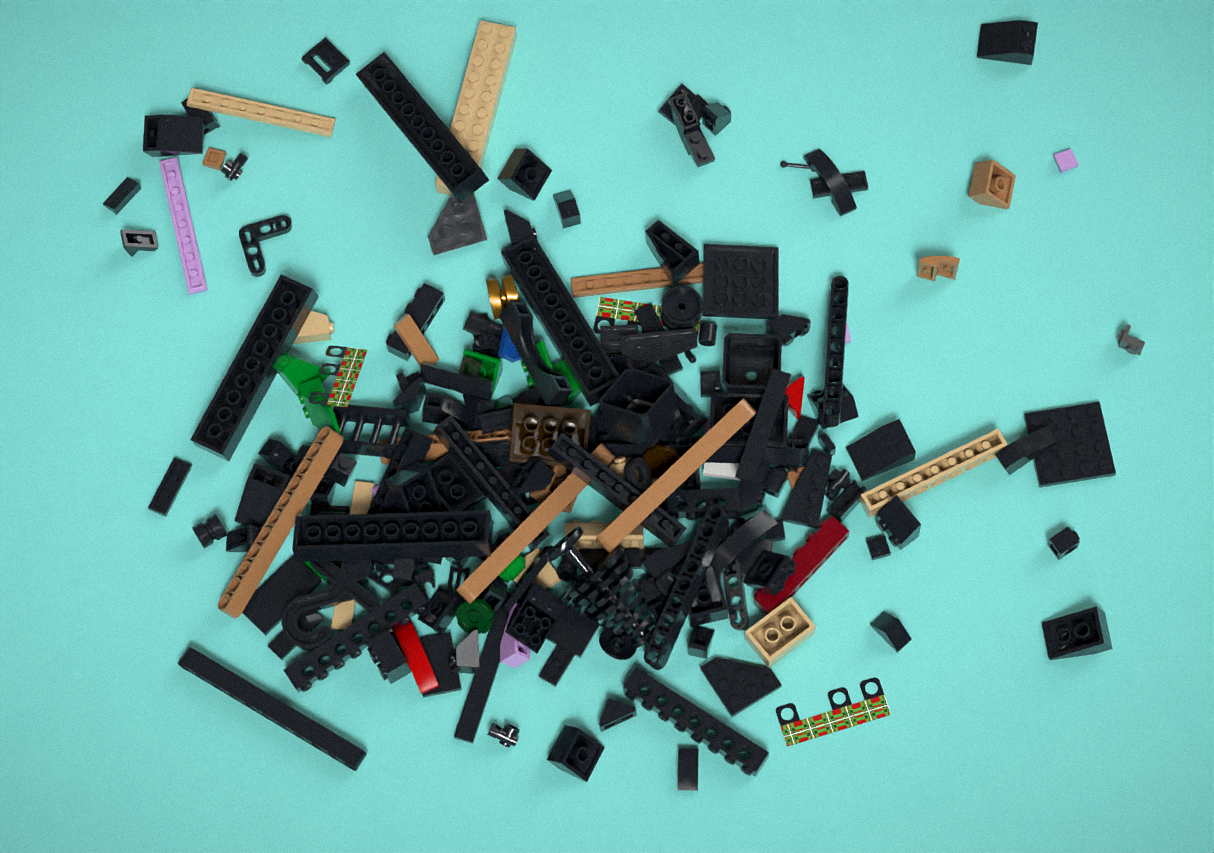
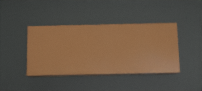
M405 314L393 325L420 367L423 362L435 364L439 360L409 314Z

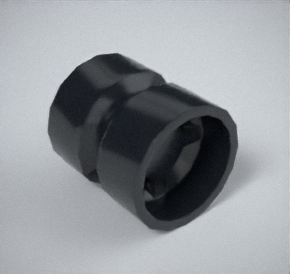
M216 514L208 517L206 523L200 522L192 527L204 549L212 545L214 539L220 540L228 535Z

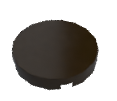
M660 444L647 448L642 456L651 469L652 477L657 479L680 459L676 450L667 445L665 447L660 446Z

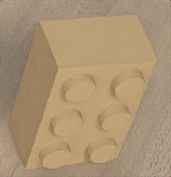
M790 597L746 630L744 639L766 666L770 668L814 635L816 626L793 598Z

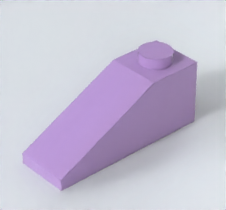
M515 604L509 612L501 640L500 663L517 668L530 660V649L505 633L516 606Z

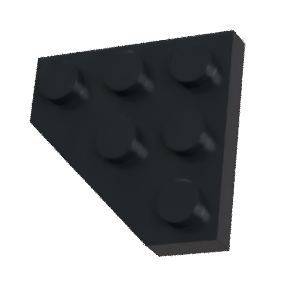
M474 193L461 203L453 195L450 196L428 237L433 256L487 240Z
M718 657L700 667V671L731 718L782 687L773 671L765 667Z

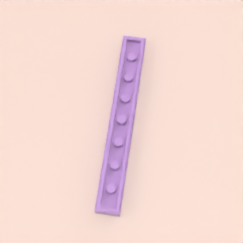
M173 157L161 160L159 164L188 293L192 295L208 291L178 158Z

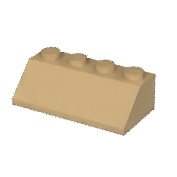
M571 521L566 523L565 536L580 526L584 533L574 544L578 551L579 549H605L596 540V537L613 521H609V523H601L600 521H590L589 523ZM639 524L618 545L622 544L624 549H644V527Z

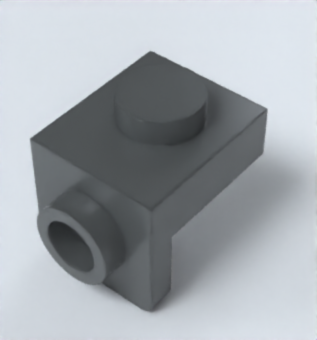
M1127 325L1125 330L1121 329L1118 340H1121L1119 347L1125 349L1129 354L1140 355L1145 342L1129 336L1128 333L1131 325Z

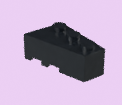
M657 220L645 231L647 245L673 287L700 264L699 251L661 221Z

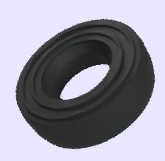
M643 458L628 460L624 467L625 481L639 492H645L652 482L651 469L646 460ZM636 469H637L638 472H639V476H640V480H639V481H638L637 476H636Z

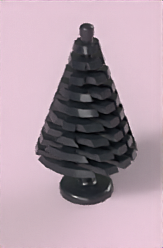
M580 526L576 527L545 555L548 561H554L564 553L581 571L576 581L574 580L561 593L557 601L562 605L570 602L568 608L574 611L583 606L578 613L583 617L591 613L592 615L589 620L594 623L603 620L600 626L604 629L615 625L611 630V633L614 635H619L626 628L631 627L621 638L628 642L638 635V638L635 639L632 645L638 648L646 643L648 646L656 624L650 626L648 630L645 629L653 620L652 615L649 613L643 616L642 619L637 620L647 611L648 605L646 601L637 605L644 595L642 590L633 593L638 588L639 583L637 578L632 579L631 582L629 581L633 577L634 572L631 567L626 568L629 563L627 555L626 557H621L624 552L623 545H617L612 551L606 552L590 565L574 547V544L584 533Z

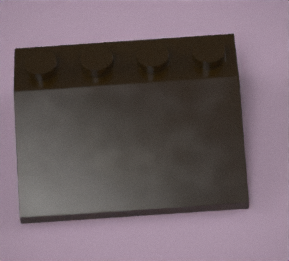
M511 403L509 462L527 463L531 457L541 460L545 465L563 466L547 454V451L561 433L587 451L591 410Z

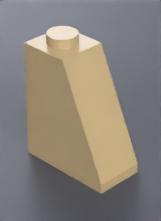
M311 311L293 344L331 340V333H334L333 322L329 321L327 315Z

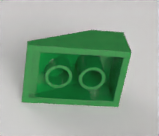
M320 377L299 384L300 393H297L300 403H305L306 407L302 409L306 419L310 418L312 424L320 429L328 426L341 435L332 407L308 402L311 393H326ZM316 395L313 397V400L322 402L325 400V397Z

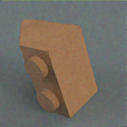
M992 159L975 163L968 197L980 205L1009 209L1016 175Z

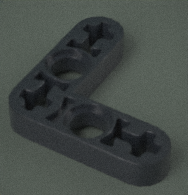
M276 216L243 226L239 230V238L251 275L254 277H261L266 272V265L259 242L289 233L292 229V222L288 216ZM285 221L286 227L282 228L281 222ZM264 226L271 228L270 232L266 234L260 230ZM246 232H249L252 242L248 243L245 236ZM254 247L258 251L255 255H249L247 253L249 248ZM255 260H257L260 270L258 271L255 269Z

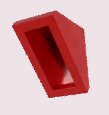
M805 377L797 379L787 387L785 395H789V411L796 419L801 417Z

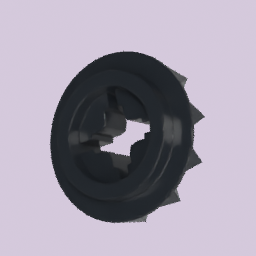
M483 335L474 341L472 349L475 352L495 358L498 356L501 340L494 335ZM489 344L491 349H489V351L486 352L485 349Z

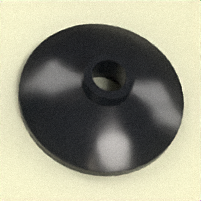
M613 627L604 629L600 634L599 643L607 655L618 660H627L633 657L637 650L632 645L635 639L633 638L627 642L621 638L627 631L614 635L611 633Z

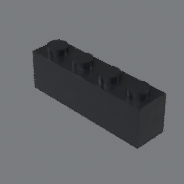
M426 283L416 290L415 299L405 309V314L411 316L423 336L445 301L444 292ZM396 330L388 336L386 340L388 352L408 361L412 354Z

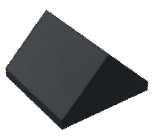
M439 587L429 601L430 606L427 607L428 610L421 614L418 620L437 633L443 634L454 619L457 607L462 601Z

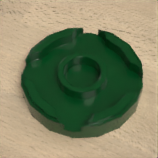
M475 598L471 603L464 599L458 605L455 613L459 627L469 634L474 630H478V634L486 633L492 627L495 619L491 606L479 598Z

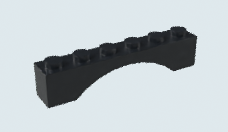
M511 301L499 315L503 326L507 330L545 404L561 406L573 390L566 377L553 371L540 356L534 338L533 316L526 303Z

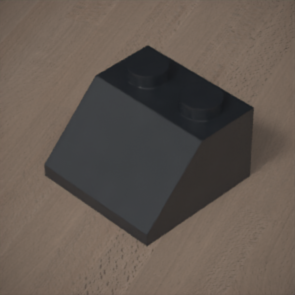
M528 148L514 149L497 179L509 190L535 201L552 170Z
M896 495L877 514L876 525L882 532L885 531L887 533L888 539L894 547L897 546L902 550L919 537L921 524Z
M564 725L547 761L558 769L587 782L605 747L581 729Z

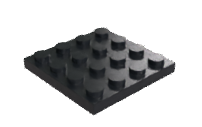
M704 244L702 316L769 320L778 317L779 247Z
M1100 402L1024 413L1023 417L1027 435L1047 426L1058 442L1033 459L1039 488L1116 475Z

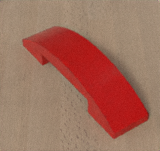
M410 621L405 626L400 625L395 628L394 633L420 693L423 694L439 687L412 622Z

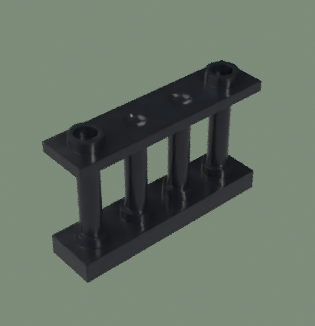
M348 405V408L334 406L333 408L341 435L346 422H357L351 440H343L338 453L392 459L397 447L395 443L400 427H410L411 424L407 410ZM364 424H374L369 442L359 441ZM383 425L393 426L387 444L377 443Z

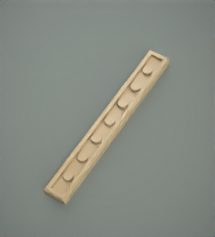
M192 87L187 101V106L327 137H332L336 119Z
M355 481L350 515L367 514L373 500L371 490L375 487L374 483ZM351 600L335 606L332 630L343 631L353 624L355 601Z

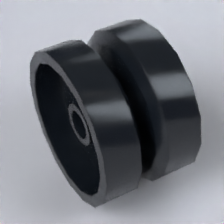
M679 285L669 289L662 299L660 318L663 325L670 331L697 327L703 311V301L700 294L689 286Z

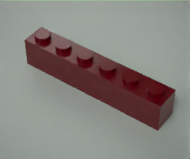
M833 516L829 520L825 519L819 525V530L815 534L811 533L806 539L807 543L803 547L799 546L794 551L792 560L797 564L795 572L788 577L782 591L776 596L765 594L760 589L755 592L753 604L765 615H768L787 599L793 597L847 540L850 531Z

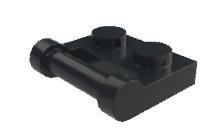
M326 37L301 59L322 78L326 85L331 83L335 76L350 65V61ZM315 56L330 69L328 73L313 60Z

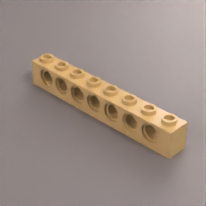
M996 429L861 494L860 503L868 518L877 515L896 495L904 502L995 458V453L1008 444L1000 430Z

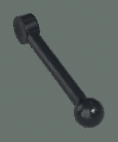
M786 161L780 163L782 168L810 169L808 165L787 163Z

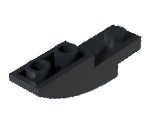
M686 93L669 98L668 102L671 113L688 155H692L697 167L714 162L715 157L700 129L701 123Z

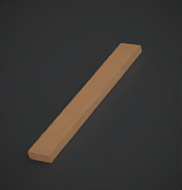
M700 263L675 286L703 283V263ZM662 268L571 278L573 298L673 287Z

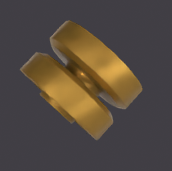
M512 274L502 276L503 288L501 289L496 278L486 280L494 320L500 319L499 315L504 310L503 306H507L511 301L520 302Z

